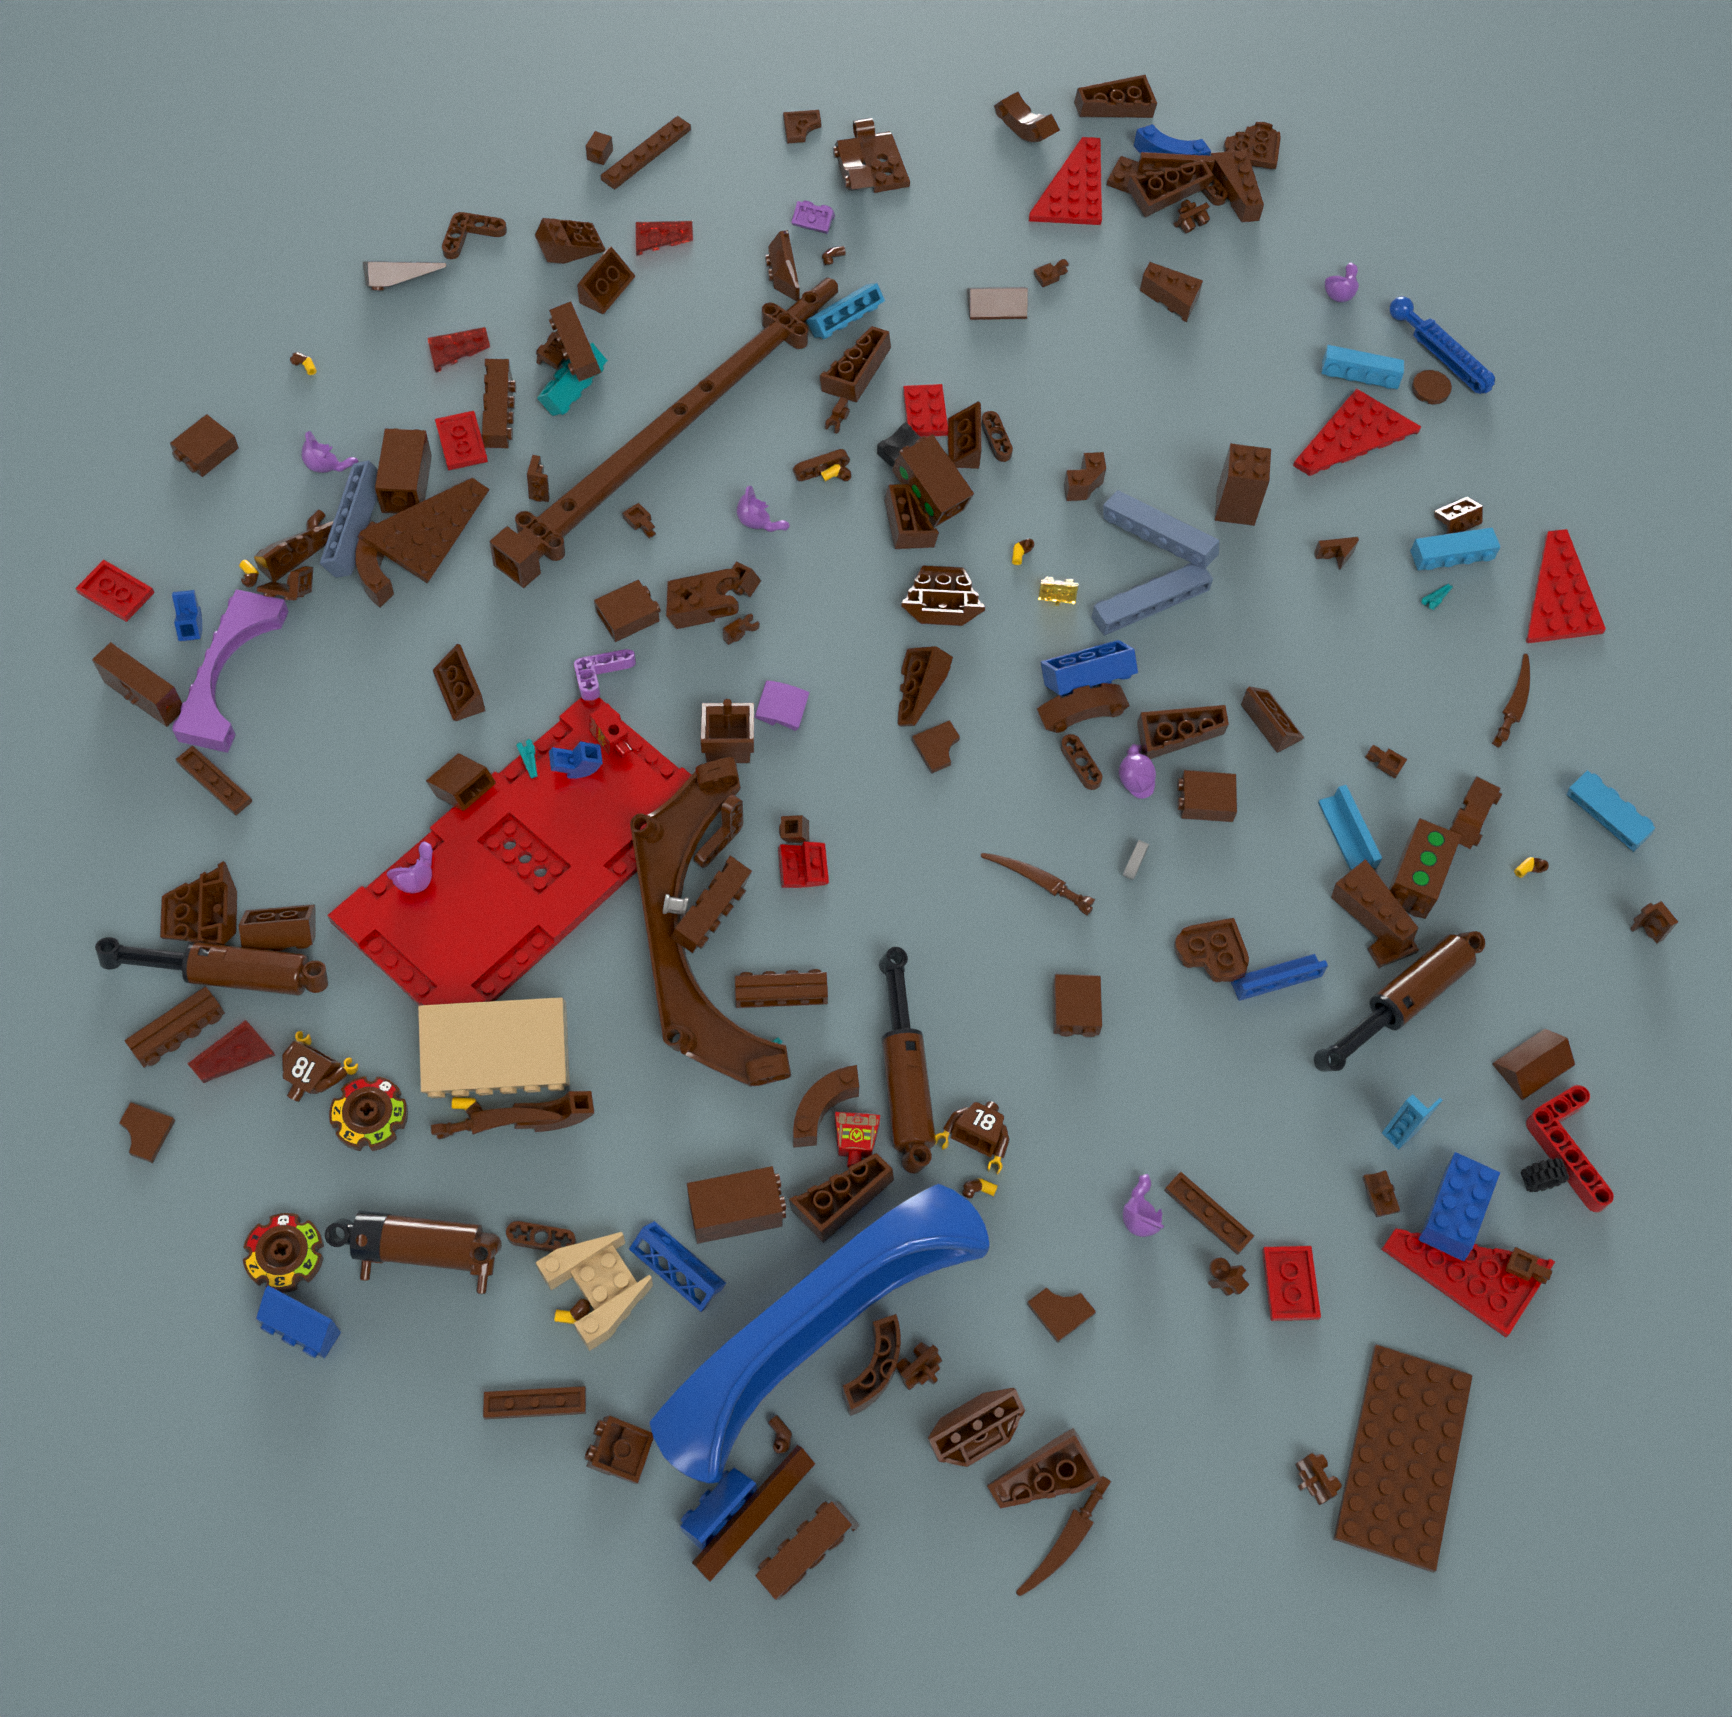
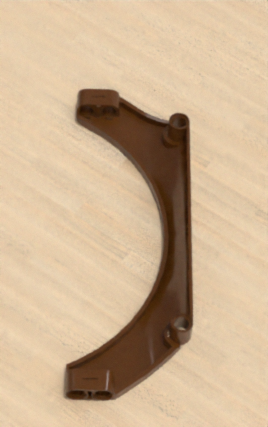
M727 757L698 765L695 768L696 771L668 801L647 816L642 813L635 815L630 821L663 1040L673 1050L681 1051L683 1055L752 1087L791 1077L786 1045L768 1041L742 1029L725 1017L713 1005L701 989L692 972L685 948L671 938L674 929L681 921L680 915L673 913L663 914L666 894L670 895V897L681 899L689 863L708 826L721 811L724 801L731 794L736 795L740 791L741 786L736 759ZM647 824L644 829L640 830L642 825ZM680 1034L679 1040L673 1043L674 1036Z

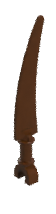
M1526 653L1523 654L1520 675L1514 692L1502 711L1505 715L1503 725L1499 727L1498 733L1492 741V744L1498 748L1502 745L1503 741L1506 742L1508 740L1512 724L1520 722L1527 704L1530 688L1529 656Z
M988 853L981 854L982 858L1023 875L1052 895L1056 896L1059 894L1060 897L1064 896L1074 902V905L1078 906L1079 910L1088 916L1092 912L1093 907L1091 906L1094 904L1095 899L1090 896L1083 897L1082 894L1074 893L1067 888L1066 882L1056 876L1018 860Z
M497 1108L471 1113V1119L466 1118L465 1121L431 1125V1134L433 1136L437 1135V1138L440 1140L465 1130L469 1132L472 1130L474 1135L485 1130L514 1123L544 1120L559 1121L562 1119V1116L554 1112L533 1108Z
M1102 1475L1101 1480L1097 1482L1094 1489L1090 1490L1091 1494L1083 1508H1079L1080 1512L1073 1509L1064 1530L1049 1554L1028 1580L1016 1591L1018 1596H1022L1046 1580L1077 1549L1094 1523L1089 1517H1092L1091 1513L1099 1500L1103 1499L1102 1495L1111 1483L1109 1479Z

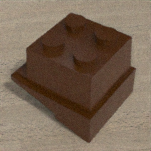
M725 699L723 703H702L701 753H705L706 763L727 757L736 759V763H750L751 753H754V703H732L730 699Z

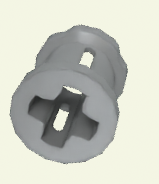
M666 894L663 914L673 913L684 917L687 912L689 898H674Z

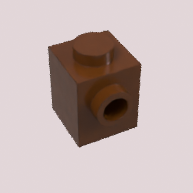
M597 131L593 133L586 144L587 160L604 165L613 152L612 136Z
M736 561L731 569L739 573L740 579L738 587L732 589V591L739 596L744 594L751 597L761 580L752 568Z
M803 815L781 816V824L779 825L781 839L787 843L809 842V820Z

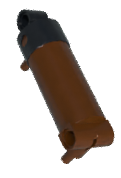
M359 1210L354 1223L343 1218L335 1221L325 1230V1240L330 1246L341 1247L343 1245H350L351 1258L362 1261L360 1279L363 1281L370 1279L371 1263L393 1262L470 1271L471 1275H478V1294L486 1293L488 1276L493 1275L494 1256L502 1247V1242L497 1235L483 1233L482 1225L395 1216L389 1213ZM336 1227L344 1231V1238L337 1236Z

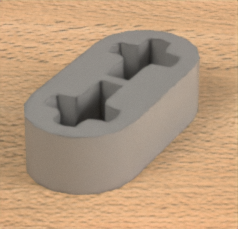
M1140 840L1137 842L1123 876L1134 880L1149 844Z

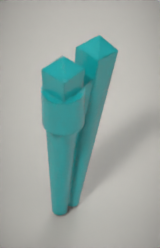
M1448 583L1422 598L1421 603L1425 606L1429 603V608L1434 610L1453 586H1450Z
M528 739L526 740L527 746H523L521 742H518L516 746L531 779L538 777L535 761L536 753L533 741Z

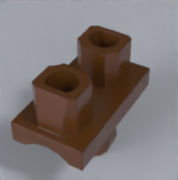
M1186 199L1181 202V208L1178 209L1179 214H1181L1179 220L1173 224L1176 228L1181 226L1187 234L1196 227L1193 222L1194 219H1196L1199 226L1209 222L1210 217L1207 210L1210 206L1206 202L1196 207L1195 202L1191 203Z
M1387 1171L1363 1175L1362 1178L1375 1216L1381 1217L1399 1213L1400 1208L1394 1193L1395 1188L1390 1182Z
M1222 1257L1211 1261L1209 1271L1216 1278L1208 1282L1212 1289L1220 1288L1228 1296L1232 1293L1239 1295L1249 1286V1283L1242 1276L1246 1272L1242 1265L1230 1266L1229 1262Z
M920 1342L913 1350L914 1356L917 1359L912 1364L906 1358H902L897 1363V1371L901 1375L904 1386L909 1391L917 1383L923 1385L929 1381L934 1385L938 1381L935 1373L940 1370L938 1364L942 1362V1359L938 1354L939 1350L936 1346L932 1345L929 1347Z
M1311 1453L1295 1464L1300 1472L1298 1474L1303 1483L1297 1486L1298 1489L1302 1491L1307 1488L1310 1495L1315 1497L1319 1505L1336 1496L1337 1491L1342 1487L1337 1477L1332 1476L1328 1478L1325 1474L1324 1469L1328 1467V1461L1323 1454L1314 1455Z

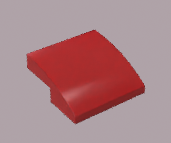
M804 841L802 845H779L778 856L781 888L815 887L829 883L825 843Z

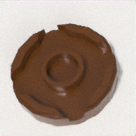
M1424 370L1418 373L1412 384V391L1417 399L1422 402L1423 400L1427 401L1428 404L1432 405L1441 404L1446 401L1452 389L1451 382L1447 376L1435 370Z

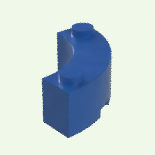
M1153 124L1139 128L1136 131L1134 147L1140 154L1141 152L1210 156L1211 150L1203 139L1190 141L1174 139L1160 132Z

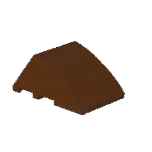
M923 565L914 580L912 588L908 590L906 599H903L901 607L921 624L963 626L985 611V606L978 599L979 595L974 591L972 582L964 567Z
M224 861L217 864L218 868L213 871L200 874V878L190 884L184 883L162 896L160 937L162 939L224 945L236 934L237 890Z

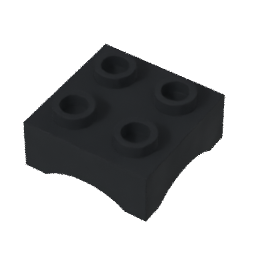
M905 422L892 436L877 444V455L893 467L894 461L899 456V451L905 446L911 447L915 445V442L921 437Z

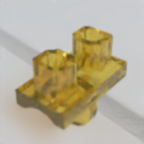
M1045 577L1041 579L1038 600L1055 601V606H1059L1060 602L1075 604L1078 583H1075L1073 579L1055 581L1053 577Z

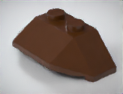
M783 230L770 243L768 254L765 255L766 266H770L768 277L769 281H773L774 289L798 301L800 300V286L788 230Z
M1015 1388L985 1392L941 1417L927 1439L939 1462L968 1467L1011 1441L1020 1418L1025 1412V1408Z

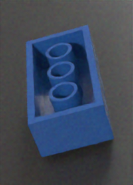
M1120 640L1040 661L1044 685L1060 696L1071 695L1073 689L1087 685L1092 688V686L1097 684L1112 683V680L1129 679L1131 675L1138 673L1135 649Z
M1455 1152L1445 1169L1418 1240L1465 1261L1474 1246L1500 1172Z

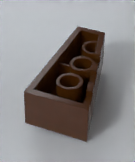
M1226 705L1141 712L1137 721L1142 754L1149 759L1224 735L1229 725Z
M1366 859L1335 883L1331 898L1395 953L1400 954L1413 943L1418 926Z

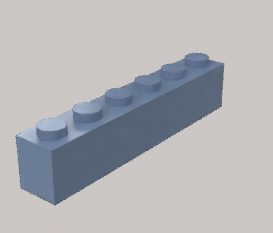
M369 460L352 465L320 564L335 578L352 575L356 563V548L359 541L357 536L368 526L376 503L375 484L378 469Z
M1119 490L1103 505L1104 519L1109 523H1113L1125 531L1131 532L1141 539L1147 540L1159 548L1191 562L1195 566L1206 569L1219 555L1218 539Z
M1188 563L1183 568L1176 571L1172 570L1160 578H1153L1144 585H1137L1125 593L1116 594L1111 599L1099 601L1094 605L1091 618L1103 636L1209 591L1213 578L1207 569Z

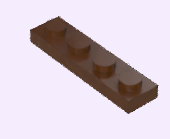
M1141 152L1138 172H1159L1165 168H1178L1181 165L1202 160L1206 162L1212 172L1215 158L1214 156Z
M193 745L175 759L178 765L235 816L253 802L248 794Z
M1182 1172L1165 1188L1164 1191L1237 1255L1253 1239L1254 1235Z
M585 1386L484 1392V1420L586 1414Z

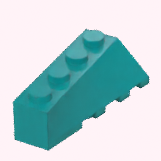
M593 342L589 343L602 372L604 370L603 366L608 360ZM570 359L562 363L563 367L553 375L555 380L548 382L537 397L552 416L567 413L570 410L569 405L581 397V391L593 383L592 379L594 376L580 382L576 374L572 376L568 364L571 363Z

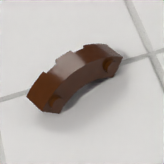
M1018 91L994 105L996 115L1017 136L1026 141L1040 142L1060 131L1052 113L1049 115H1035L1031 113V108L1025 103Z
M859 137L837 140L833 147V156L838 160L845 188L850 191L874 187L871 167L868 168L867 165H862L864 159Z
M372 521L366 528L376 523ZM359 539L355 560L360 580L368 597L381 608L394 595L391 580L380 570V565L385 555Z
M1101 683L1100 687L1090 688L1087 685L1073 689V694L1063 698L1059 695L1038 707L1037 711L1046 730L1061 733L1068 727L1090 718H1114L1120 716L1130 705L1121 685Z
M1478 776L1475 777L1462 804L1466 805L1465 808H1459L1452 822L1453 825L1449 829L1462 835L1459 844L1469 849L1473 845L1478 846L1483 836L1480 834L1487 814L1492 804L1497 805L1502 796V793L1499 792L1501 789L1499 786Z
M857 1065L847 1066L830 1072L819 1079L807 1091L798 1106L794 1119L793 1148L817 1146L818 1129L826 1112L844 1100L859 1097L860 1086Z
M897 1314L873 1322L872 1332L875 1350L872 1360L856 1379L842 1386V1395L850 1416L861 1412L873 1404L883 1394L893 1378L901 1345V1332Z

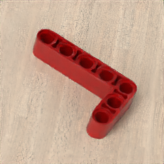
M1575 1085L1536 1108L1527 1118L1526 1127L1550 1159L1558 1158L1563 1160L1569 1176L1567 1182L1590 1211L1598 1213L1603 1211L1613 1201L1614 1194L1560 1123L1579 1112L1590 1100L1589 1091L1584 1086ZM1572 1096L1577 1097L1579 1102L1575 1101ZM1554 1107L1559 1108L1562 1113L1557 1112ZM1536 1117L1540 1118L1544 1124L1539 1123ZM1551 1137L1557 1139L1558 1143L1552 1141ZM1565 1156L1570 1157L1573 1163L1569 1162ZM1580 1175L1584 1176L1587 1179L1588 1183L1584 1182L1581 1179ZM1595 1195L1599 1196L1603 1202L1598 1201Z

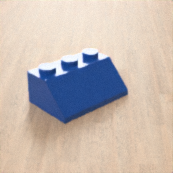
M270 1286L266 1287L256 1317L261 1324L260 1329L272 1336L275 1332L283 1336L281 1340L292 1347L296 1344L304 1348L302 1351L312 1358H316L318 1355L325 1359L341 1334L333 1320Z
M733 1468L730 1472L724 1471L713 1491L711 1492L708 1489L699 1499L701 1504L694 1511L692 1509L687 1511L680 1520L682 1522L680 1526L681 1531L701 1550L710 1543L756 1491V1483L736 1468Z

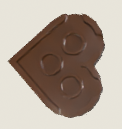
M1256 122L1255 125L1248 126L1245 132H1236L1234 136H1228L1223 149L1224 152L1247 150L1252 166L1276 170L1281 140L1280 132L1273 129V125L1270 123Z
M1234 918L1191 925L1183 928L1177 936L1174 944L1175 953L1185 967H1204L1214 982H1232L1245 977L1249 956Z

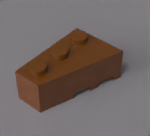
M1149 262L1142 277L1140 291L1155 302H1161L1166 305L1171 313L1176 312L1187 323L1199 298L1203 280Z
M889 484L884 501L894 548H934L939 532L936 528H933L928 514H925L921 509V503L909 484Z

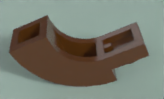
M568 1091L565 1096L553 1101L514 1103L512 1106L545 1110L562 1116V1119L559 1121L544 1120L514 1123V1129H534L535 1132L570 1127L585 1121L594 1114L591 1091Z

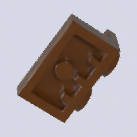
M558 331L552 332L544 345L541 344L537 349V364L541 365L544 361L557 370L565 361L561 350L565 347L563 344L559 346L555 336Z
M532 455L527 472L529 499L538 502H549L548 475L543 474L544 465H541V456Z
M1465 497L1435 510L1434 518L1447 525V534L1464 532L1482 524L1483 506L1471 498Z
M1662 901L1655 905L1649 903L1640 910L1642 913L1633 919L1634 924L1630 929L1634 932L1643 927L1648 937L1658 944L1667 937L1677 925L1678 920Z

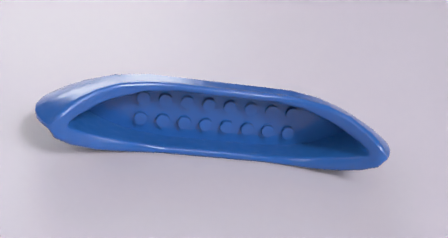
M937 1184L898 1205L856 1235L727 1341L660 1408L649 1423L653 1438L664 1458L675 1469L692 1479L709 1484L718 1482L722 1477L730 1451L743 1425L759 1403L790 1372L869 1306L894 1289L923 1275L963 1262L977 1260L987 1254L990 1247L985 1223L975 1207L953 1189Z

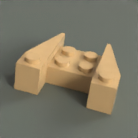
M622 1232L556 1249L536 1262L538 1271L550 1290L573 1278L586 1300L590 1303L593 1311L574 1323L577 1333L589 1351L611 1338L622 1321L630 1315L636 1304L653 1287L650 1275L636 1282L616 1251L617 1248L625 1244Z

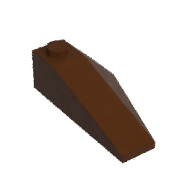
M937 646L907 649L901 668V674L904 675V683L900 685V691L903 692L898 712V725L900 727L915 726L948 676L953 656Z

